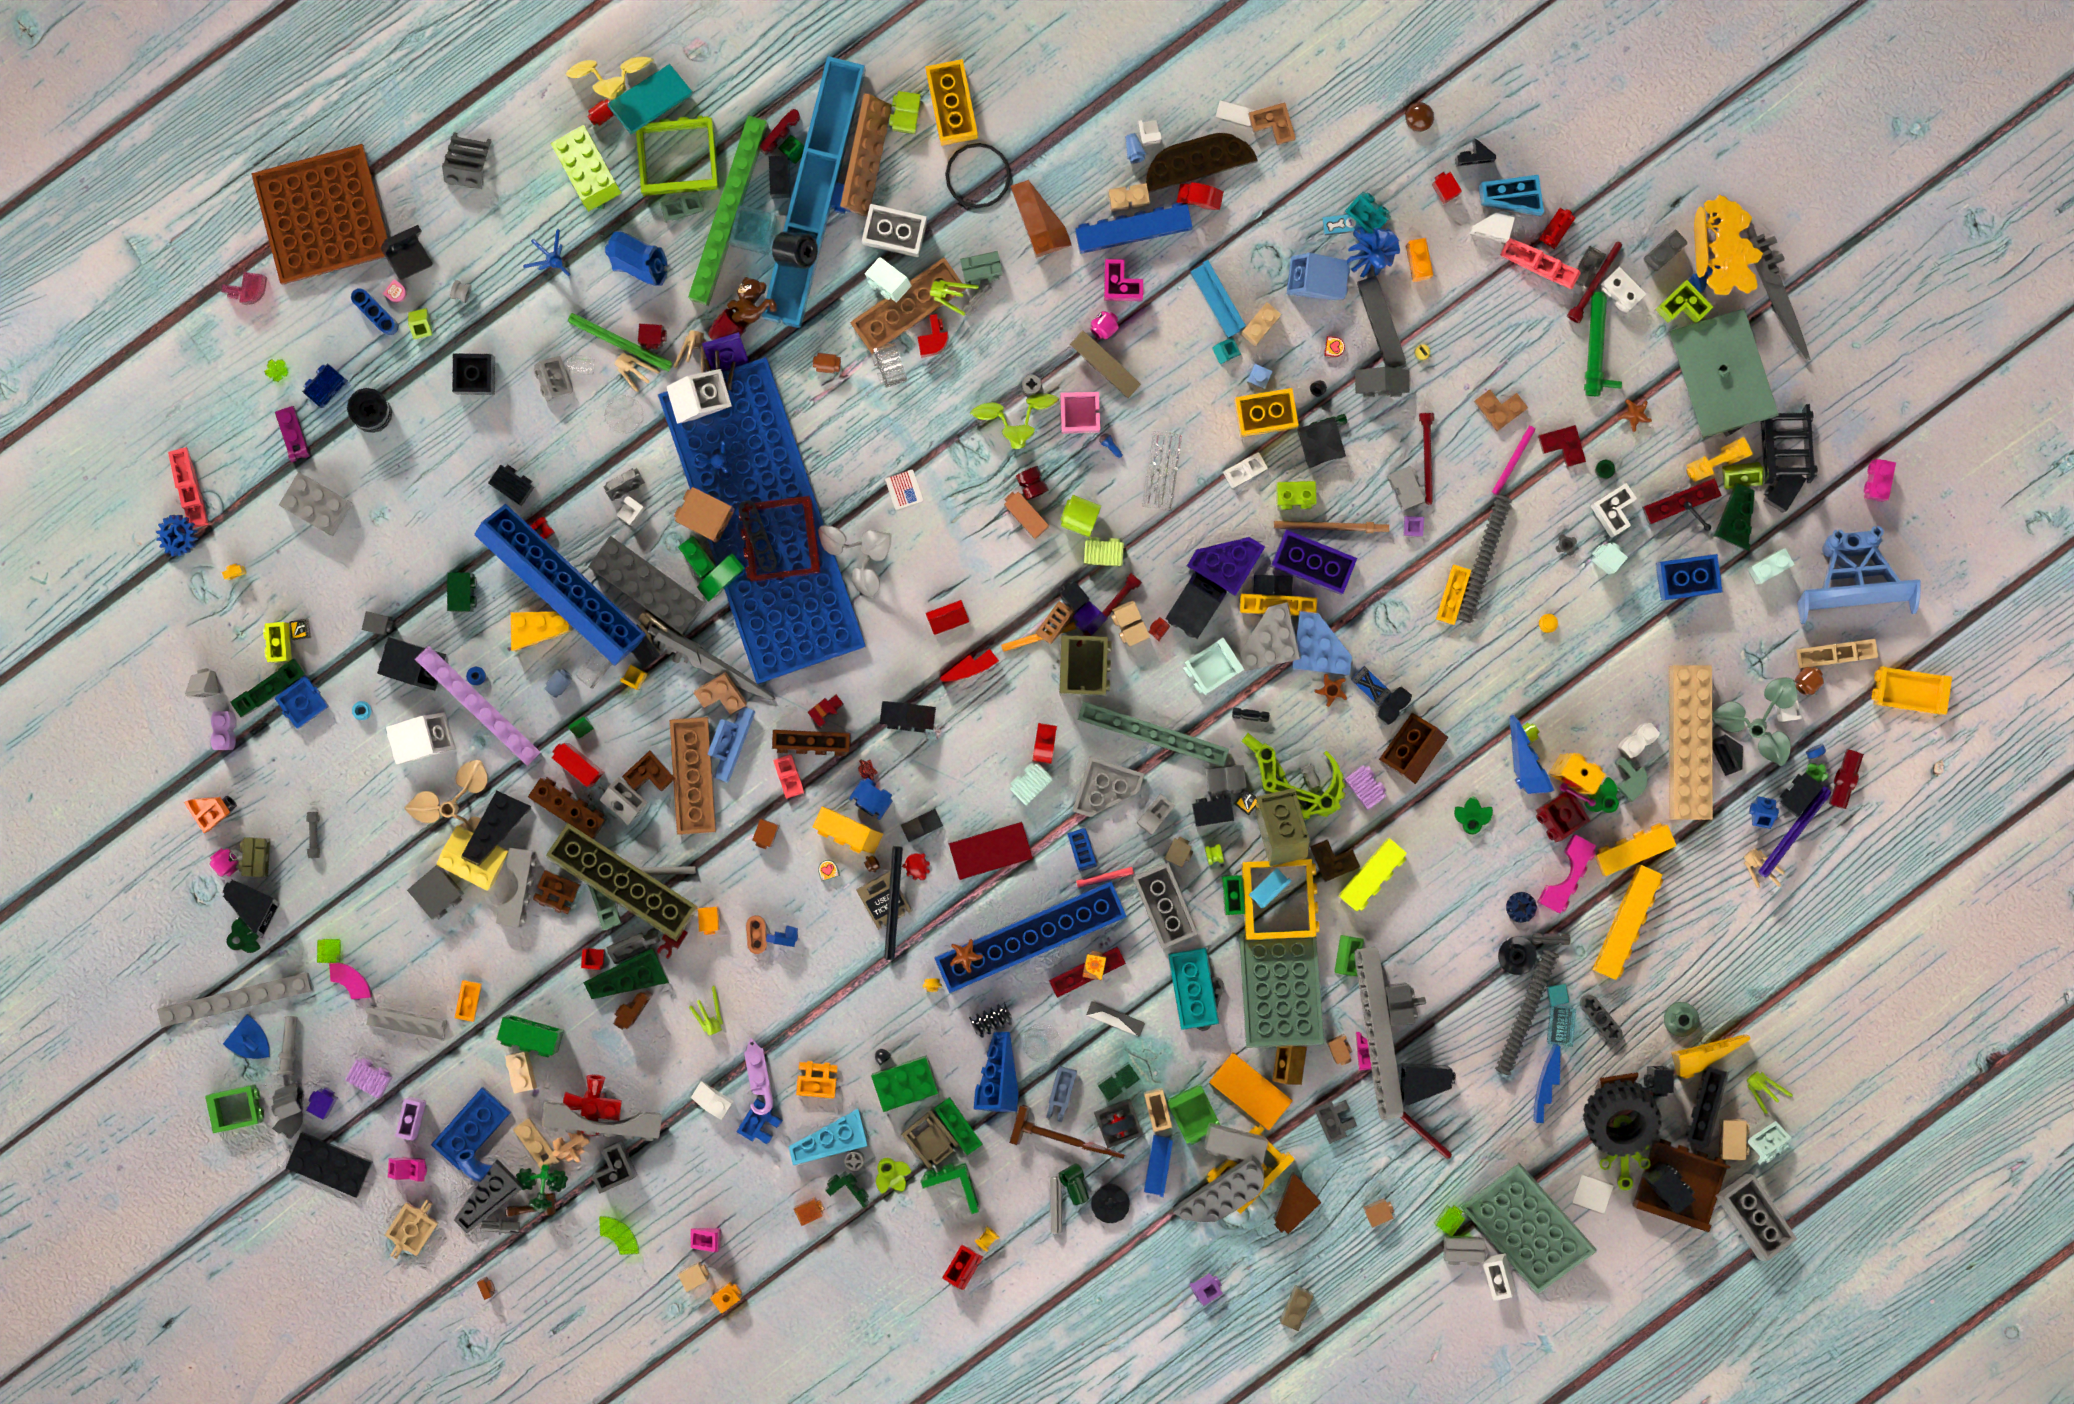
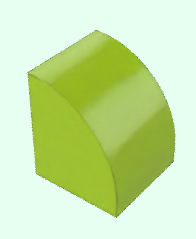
M427 308L408 312V325L413 339L431 336L432 325Z

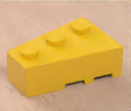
M823 806L813 825V828L818 830L817 834L826 838L830 835L834 837V842L843 846L845 843L851 845L849 849L857 853L864 851L875 854L884 834Z

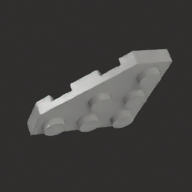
M1288 602L1267 608L1240 652L1244 671L1301 659Z
M1089 757L1072 811L1089 817L1096 815L1138 793L1144 774Z

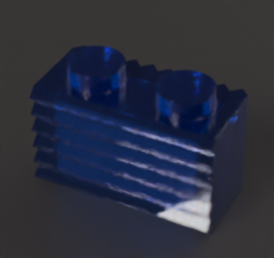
M328 363L318 368L316 377L313 380L309 379L303 387L305 389L302 391L322 409L348 381Z

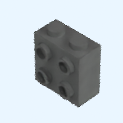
M437 865L407 889L431 920L435 918L441 919L448 913L446 909L451 905L455 907L462 901L461 896L464 895V892L447 872Z

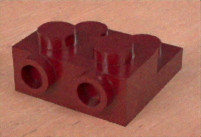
M1568 791L1562 792L1536 809L1537 820L1546 826L1547 836L1555 842L1564 840L1591 821L1575 795Z

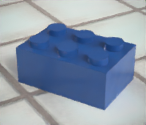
M1717 554L1656 563L1661 601L1723 592Z

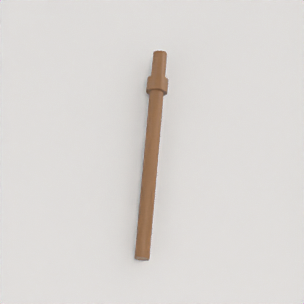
M1274 521V528L1366 531V533L1389 532V524H1374V522L1362 524Z

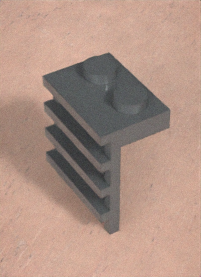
M454 132L453 136H451L450 145H448V152L445 154V161L442 164L444 182L451 185L482 189V170L490 148L491 139L487 138L486 142L457 137L458 133ZM457 144V145L468 146V147H473V148H478V149H484V151L474 150V149H469V148H463V147H458V146H454V145ZM452 153L475 158H481V160L452 155Z

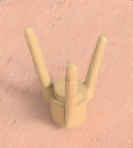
M694 330L689 331L676 359L674 368L678 367L687 346L689 350L686 362L690 361L693 348L699 349V346H701V373L705 372V352L702 343H705L707 340L703 339V333Z
M622 353L615 361V365L618 367L617 371L624 376L636 392L639 389L627 373L632 371L647 384L650 381L634 368L635 364L633 362L657 374L660 373L658 369L636 359L631 354L628 356Z
M1754 848L1744 856L1746 860L1744 864L1748 868L1756 887L1760 888L1752 866L1754 868L1761 867L1768 857L1761 850L1758 851ZM1776 866L1774 868L1782 875L1785 874V872L1779 866ZM1771 873L1769 877L1778 887H1781V883Z

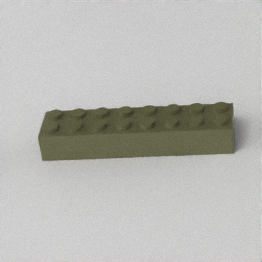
M569 823L564 827L546 854L547 859L675 941L678 940L698 910L697 905Z

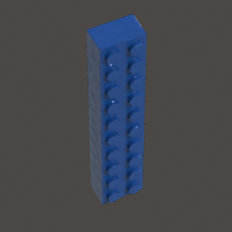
M504 504L481 522L474 535L614 666L638 647L646 634L507 504Z
M1109 881L974 939L972 951L977 955L982 954L983 958L971 961L970 973L967 972L962 963H956L954 966L950 965L954 957L957 956L954 948L935 956L934 959L949 993H952L1127 916L1112 881ZM969 942L960 946L965 947Z

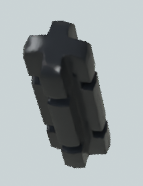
M1233 708L1232 717L1269 722L1270 713Z

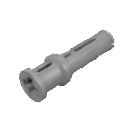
M285 1016L282 1052L278 1054L280 1064L277 1074L294 1075L293 1062L296 1059L294 1043L298 1017Z

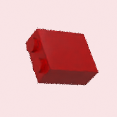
M559 743L552 751L554 755L551 758L586 787H593L605 773L570 743Z

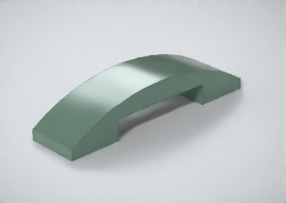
M588 885L602 930L605 931L620 925L621 919L616 902Z

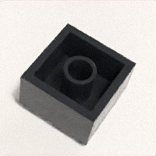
M453 353L452 392L457 395H495V356L492 354Z

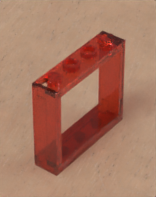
M811 496L754 503L757 510L803 504L811 568L757 575L755 552L744 525V528L741 529L742 540H746V547L743 548L744 558L748 559L749 564L746 567L747 578H750L751 582L820 574ZM745 504V508L742 511L747 512L749 518H745L747 522L750 520L749 511L753 509V506ZM739 512V519L740 521H743ZM750 523V525H749V530L752 532L751 523Z

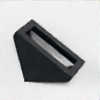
M1727 735L1713 739L1712 750L1724 775L1727 776L1742 770L1743 746Z

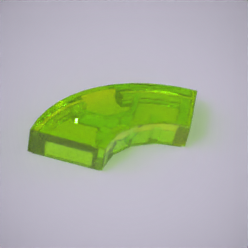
M599 1216L600 1236L608 1237L614 1241L618 1247L619 1255L639 1254L637 1239L626 1224L613 1217Z

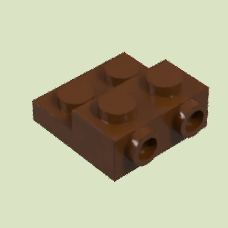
M646 990L643 993H638L632 1003L620 1005L614 1014L617 1017L613 1024L622 1030L632 1027L653 994Z

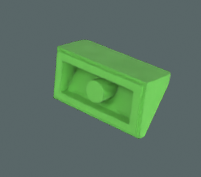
M1340 936L1335 973L1357 976L1354 955L1357 949L1363 947V938Z

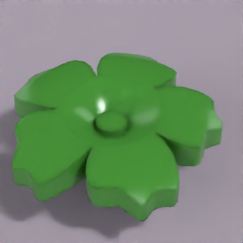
M1816 763L1807 765L1808 770H1806V773L1818 783L1828 779L1829 774L1825 773V765L1822 763L1818 767Z

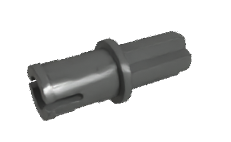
M500 1219V1222L482 1221L480 1229L487 1232H499V1235L501 1233L519 1235L520 1222H507Z

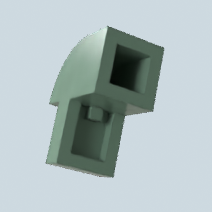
M1622 757L1615 763L1625 773L1627 778L1617 788L1628 801L1633 802L1643 793L1647 786V773L1643 767H1638L1635 770V764L1629 758L1625 759Z

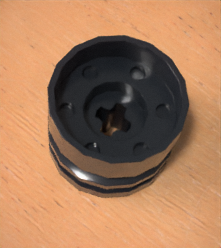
M359 389L348 400V416L364 432H379L386 428L391 421V405L382 393L375 389ZM372 408H373V410L375 411V413H374V414H370V416H369V414L367 413V411H368V410L371 411Z

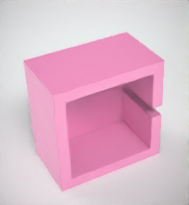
M1099 392L1060 393L1062 434L1100 433V413L1095 415V412H1099L1100 409Z

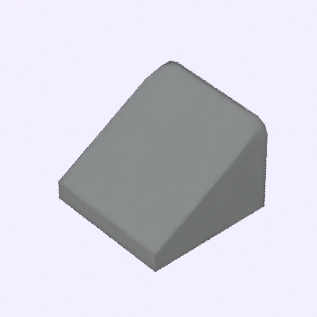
M786 215L775 217L772 235L777 236L780 232H783L787 218Z

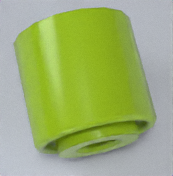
M1072 495L1071 499L1067 500L1060 519L1062 521L1061 527L1090 537L1102 505Z

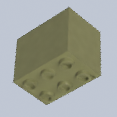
M1061 635L1059 693L1106 695V691H1110V680H1107V672L1111 671V660H1107V653H1111L1112 641H1108V637ZM1079 640H1082L1083 645L1081 647L1076 645Z
M1295 788L1257 796L1255 815L1269 865L1273 866L1307 858L1310 840Z

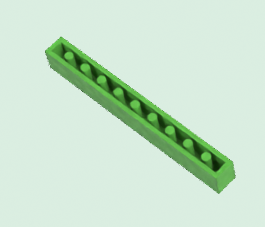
M750 115L747 117L688 298L691 301L706 306L710 304L760 153L759 146L764 141L768 124L765 120Z

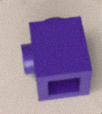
M1090 601L1079 608L1073 616L1078 622L1076 626L1083 633L1087 630L1091 635L1108 619Z
M321 1088L316 1092L313 1091L308 1101L310 1104L306 1111L324 1120L330 1114L338 1097L334 1095V1091L328 1088Z

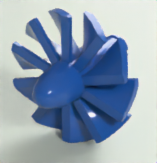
M1358 227L1360 234L1355 229L1353 236L1359 243L1349 247L1348 251L1361 250V252L1355 256H1350L1347 259V264L1360 259L1357 265L1351 268L1353 273L1366 264L1360 277L1364 278L1371 272V265L1374 266V275H1379L1386 265L1390 267L1393 264L1395 254L1400 253L1399 239L1389 228L1386 230L1373 228V233L1367 234L1365 229Z

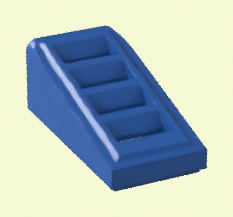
M1086 828L1067 833L1079 872L1097 867L1098 865ZM1084 835L1085 839L1074 842V838ZM1087 844L1085 847L1076 849L1078 845ZM1089 851V854L1078 856L1079 853ZM1091 858V861L1083 864H1081L1080 862Z

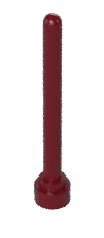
M1621 242L1615 243L1577 307L1570 309L1567 317L1571 321L1579 324L1583 319V310L1622 248Z
M1419 413V421L1423 425L1425 503L1431 505L1433 503L1431 425H1433L1435 420L1434 413Z
M1132 573L1126 578V585L1103 610L1102 613L1106 617L1113 612L1112 609H1115L1132 589H1138L1142 584ZM1086 630L1082 636L1092 635ZM1079 640L1077 642V647H1081L1083 645L1082 640Z
M1405 1111L1403 1112V1116L1400 1118L1446 1159L1452 1157V1153Z

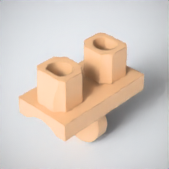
M578 1130L577 1133H568L571 1139L568 1143H565L562 1137L552 1142L555 1150L552 1152L554 1157H558L560 1160L566 1158L568 1162L574 1159L577 1163L581 1161L580 1155L585 1152L582 1147L590 1143L588 1137Z

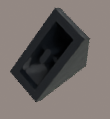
M936 809L901 824L908 842L943 826Z

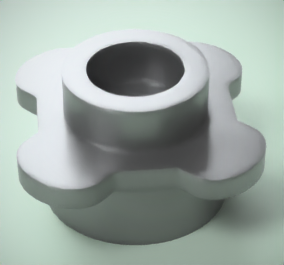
M1564 534L1560 535L1556 551L1558 553H1567L1569 556L1573 555L1577 539L1575 537H1566Z

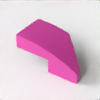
M1356 1032L1359 1070H1371L1367 1039L1360 1032Z

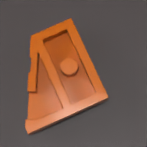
M221 797L190 799L184 802L203 833L209 832L230 814Z

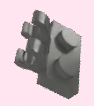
M1346 1100L1336 1105H1333L1332 1101H1328L1314 1107L1329 1144L1347 1137L1345 1131L1357 1126L1354 1117L1341 1123L1337 1113L1349 1109Z

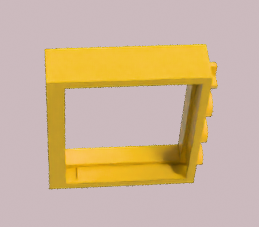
M1300 859L1270 866L1268 861L1242 862L1246 940L1316 937V933H1319V921H1315V913H1318V902H1314V894H1317V883H1313V875H1316L1315 863L1312 864V859ZM1306 866L1309 931L1254 933L1252 898L1249 896L1252 892L1251 868Z

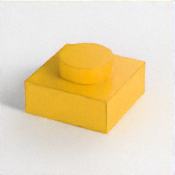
M236 563L227 566V570L223 571L222 575L225 580H232L247 572L244 566L237 565Z

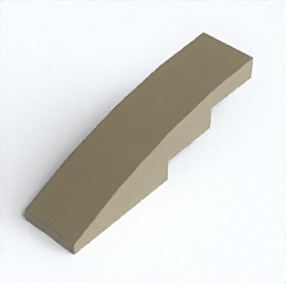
M1083 330L1070 343L1095 370L1113 384L1126 398H1129L1141 385Z

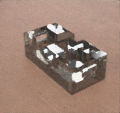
M1589 245L1576 268L1580 270L1581 274L1575 284L1587 290L1596 275L1593 273L1594 269H1599L1606 254Z

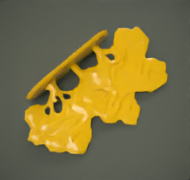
M1718 195L1716 200H1707L1704 203V207L1700 206L1696 211L1694 239L1698 277H1703L1709 265L1713 271L1707 279V284L1710 288L1714 289L1715 294L1728 295L1734 286L1748 294L1758 287L1756 275L1748 268V265L1750 263H1758L1763 253L1759 249L1754 248L1748 239L1739 236L1742 230L1749 227L1752 216L1743 210L1737 202L1729 201L1726 196ZM1706 212L1710 214V218L1707 222ZM1717 218L1721 219V222L1718 225L1711 224L1714 223L1713 220ZM1707 228H1710L1716 234V241L1713 243H1709L1707 240ZM1708 247L1712 249V252L1715 255V258L1709 261ZM1714 265H1718V266H1720L1721 268H1720V269H1716Z

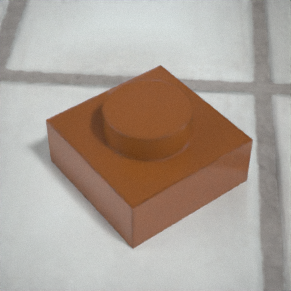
M487 1276L477 1282L484 1300L491 1298L495 1294V1286L492 1280H488Z

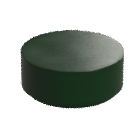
M1602 460L1597 463L1595 473L1601 479H1608L1614 475L1615 465L1610 460Z

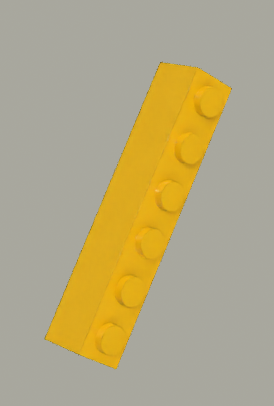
M1643 865L1637 866L1592 970L1614 980L1622 976L1625 959L1628 960L1631 956L1632 949L1630 948L1633 942H1636L1639 938L1640 932L1638 930L1640 925H1644L1648 917V914H1646L1647 909L1652 907L1655 901L1654 894L1656 889L1659 890L1663 883V879H1661L1663 874Z

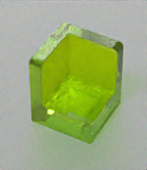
M318 939L317 963H339L341 940Z

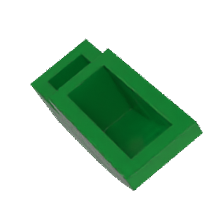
M732 553L708 574L697 588L709 602L718 596L725 587L730 585L744 567Z

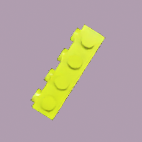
M1387 838L1338 896L1355 911L1359 909L1362 911L1369 903L1367 899L1371 895L1375 896L1382 888L1380 884L1384 880L1387 882L1393 876L1394 872L1392 870L1396 866L1400 867L1407 859L1405 855L1407 853L1393 840Z

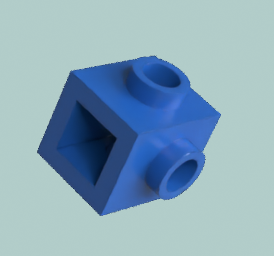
M1757 796L1755 802L1751 803L1749 808V814L1752 815V825L1767 829L1772 828L1779 814V808H1776V800Z

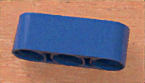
M361 288L353 290L351 293L352 302L380 331L386 335H394L398 331L396 320L367 291ZM365 294V300L358 303V296ZM377 307L379 309L378 314L371 316V310ZM387 321L392 322V327L389 330L384 329V324Z

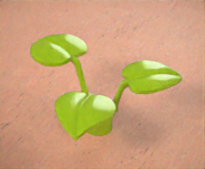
M1037 393L1029 396L1026 399L1029 406L1025 423L1019 426H1008L1002 413L1004 407L998 403L978 405L970 411V414L981 420H991L997 416L1001 417L1005 426L1002 430L1003 436L1010 440L1013 449H1021L1026 446V441L1035 433V429L1028 425L1031 410L1033 408L1039 410L1048 408L1058 402L1059 397L1047 393Z

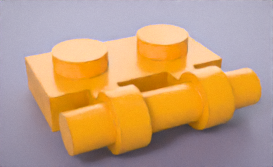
M807 1061V1063L799 1062V1070H806V1076L798 1075L796 1095L835 1098L837 1078H829V1073H837L838 1065H830L828 1062H824V1064L813 1063V1061ZM812 1071L823 1072V1077L812 1076Z

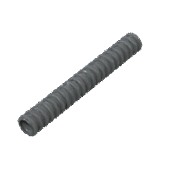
M1495 496L1497 500L1493 503L1495 506L1492 507L1491 518H1488L1489 524H1486L1488 528L1484 531L1486 534L1482 537L1484 540L1481 541L1480 552H1477L1478 558L1475 559L1476 564L1473 565L1475 568L1472 569L1471 572L1473 574L1470 575L1471 581H1468L1469 587H1466L1467 592L1464 593L1465 598L1462 599L1464 602L1461 604L1462 609H1459L1460 615H1457V618L1461 621L1473 623L1474 621L1472 618L1476 615L1474 612L1477 611L1476 606L1479 605L1478 600L1481 599L1480 594L1483 593L1481 590L1485 587L1483 584L1487 581L1485 579L1488 577L1487 571H1490L1489 566L1492 565L1491 560L1494 559L1493 554L1496 553L1494 550L1498 547L1496 543H1499L1498 537H1501L1500 531H1503L1502 526L1505 525L1504 520L1507 519L1505 515L1508 514L1507 509H1510L1509 503H1512L1511 498L1506 496Z
M1546 949L1542 951L1544 953L1540 956L1542 959L1538 961L1539 966H1536L1535 976L1531 978L1533 981L1529 983L1530 988L1527 989L1528 993L1524 996L1526 997L1525 1000H1522L1523 1006L1520 1005L1521 1011H1518L1519 1015L1515 1018L1517 1020L1513 1023L1514 1028H1511L1512 1033H1509L1510 1038L1506 1040L1507 1045H1504L1503 1055L1499 1057L1501 1058L1497 1062L1499 1065L1495 1067L1496 1071L1508 1076L1512 1074L1510 1072L1511 1069H1514L1512 1066L1516 1064L1515 1059L1519 1057L1517 1054L1521 1052L1519 1049L1523 1047L1524 1037L1528 1035L1526 1032L1530 1030L1528 1027L1532 1025L1533 1015L1537 1013L1535 1010L1539 1008L1538 1003H1541L1540 998L1544 996L1542 993L1546 991L1544 988L1548 986L1547 981H1550L1551 971L1555 969L1553 966L1557 964L1556 958H1559L1558 954Z

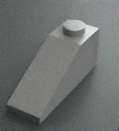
M208 668L197 670V674L191 675L185 691L186 697L195 698L220 694L216 672L209 671Z

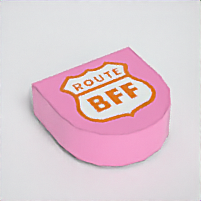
M395 279L383 292L384 296L396 303L402 302L407 294L405 287Z

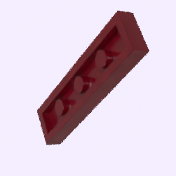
M1714 478L1642 508L1650 525L1687 510L1683 506L1686 501H1689L1693 508L1722 495Z
M1118 946L1104 952L1102 955L1106 956L1103 975L1126 964ZM1085 962L1049 980L1057 998L1094 980L1082 976Z

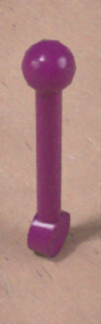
M1562 783L1559 786L1561 791H1568L1588 802L1590 806H1595L1596 801L1594 799H1588L1568 788L1566 783Z

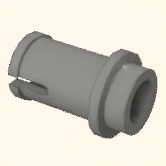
M1311 763L1301 767L1300 772L1304 775L1309 789L1320 785L1314 772L1315 767Z

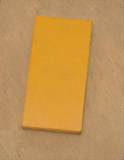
M1234 1052L1230 1054L1209 1081L1210 1084L1267 1130L1272 1128L1293 1101Z

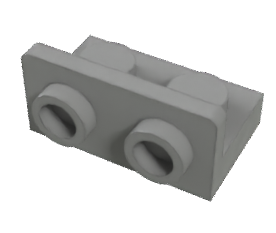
M561 356L541 360L534 366L535 377L539 379L541 385L540 392L546 401L573 392Z

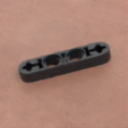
M745 500L739 505L740 515L760 567L766 572H772L777 567L776 557L756 505L750 500ZM745 504L753 506L751 514L752 516L756 514L757 518H752L746 522L745 518H749L747 512L742 511L745 508ZM758 522L760 530L755 533L749 530L750 523ZM759 540L767 542V548L763 551L756 548V543ZM769 550L771 554H767L768 558L774 561L770 569L767 566H763V563H765L764 556L759 557V554H765Z

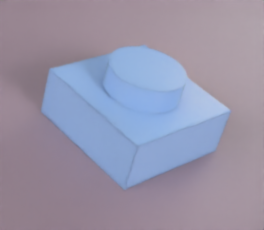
M1254 364L1247 382L1265 390L1272 371Z

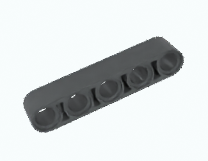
M1372 276L1358 281L1359 293L1385 367L1396 368L1406 364V359L1377 277Z

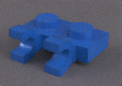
M758 1098L753 1103L755 1108L759 1110L763 1109L766 1103ZM750 1108L736 1132L752 1142L755 1138H758L765 1144H768L773 1136L761 1130L763 1125L767 1121L777 1128L783 1120L771 1114L774 1108L764 1115H758Z

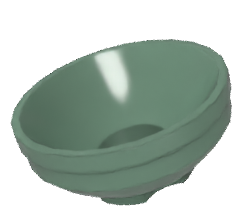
M1676 1002L1665 1011L1664 1025L1671 1034L1678 1037H1686L1694 1033L1698 1028L1699 1014L1689 1003ZM1681 1015L1689 1017V1023L1686 1026H1681L1678 1022Z

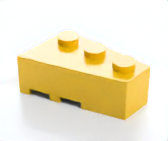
M556 611L510 612L511 651L514 652L572 632V626Z

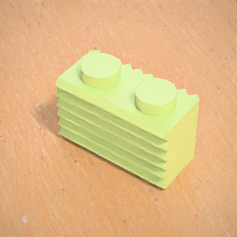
M1089 537V540H1085L1084 564L1122 567L1124 543L1116 538H1109L1107 542L1101 541L1099 537Z

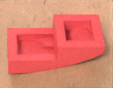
M792 754L773 760L786 799L805 793Z

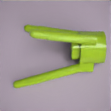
M942 280L940 282L934 281L930 291V295L935 297L934 300L941 302L964 316L965 312L942 299V297L946 298L947 294L963 297V293L949 290V287L978 289L979 286Z
M712 986L717 1019L714 1016L708 1017L700 1000H697V1003L705 1018L704 1021L693 1006H689V1009L708 1036L722 1030L720 1025L723 1024L715 986Z
M1756 1071L1746 1080L1749 1083L1747 1087L1753 1093L1764 1114H1768V1111L1755 1089L1758 1091L1763 1089L1777 1103L1779 1102V1099L1766 1087V1082L1789 1097L1793 1096L1792 1093L1768 1078L1763 1072L1759 1073Z

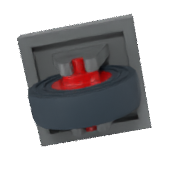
M1130 1098L1094 1112L1107 1148L1143 1135Z

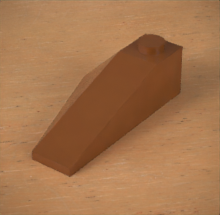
M1029 180L1010 186L1036 258L1072 246L1066 227Z

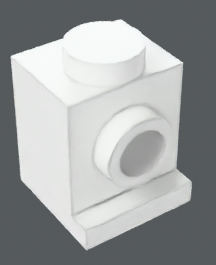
M1797 700L1793 706L1786 709L1779 708L1776 705L1778 722L1802 719L1801 715H1797L1799 711Z

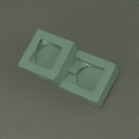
M699 192L660 203L665 222L704 211Z

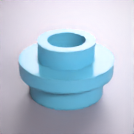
M359 701L352 707V714L358 720H366L372 713L371 706L365 701ZM361 707L365 708L364 714H360L359 709Z

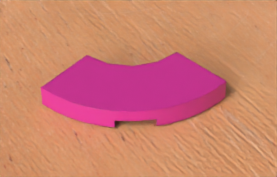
M329 962L330 981L345 986L350 993L351 999L372 997L368 982L357 970L344 963Z

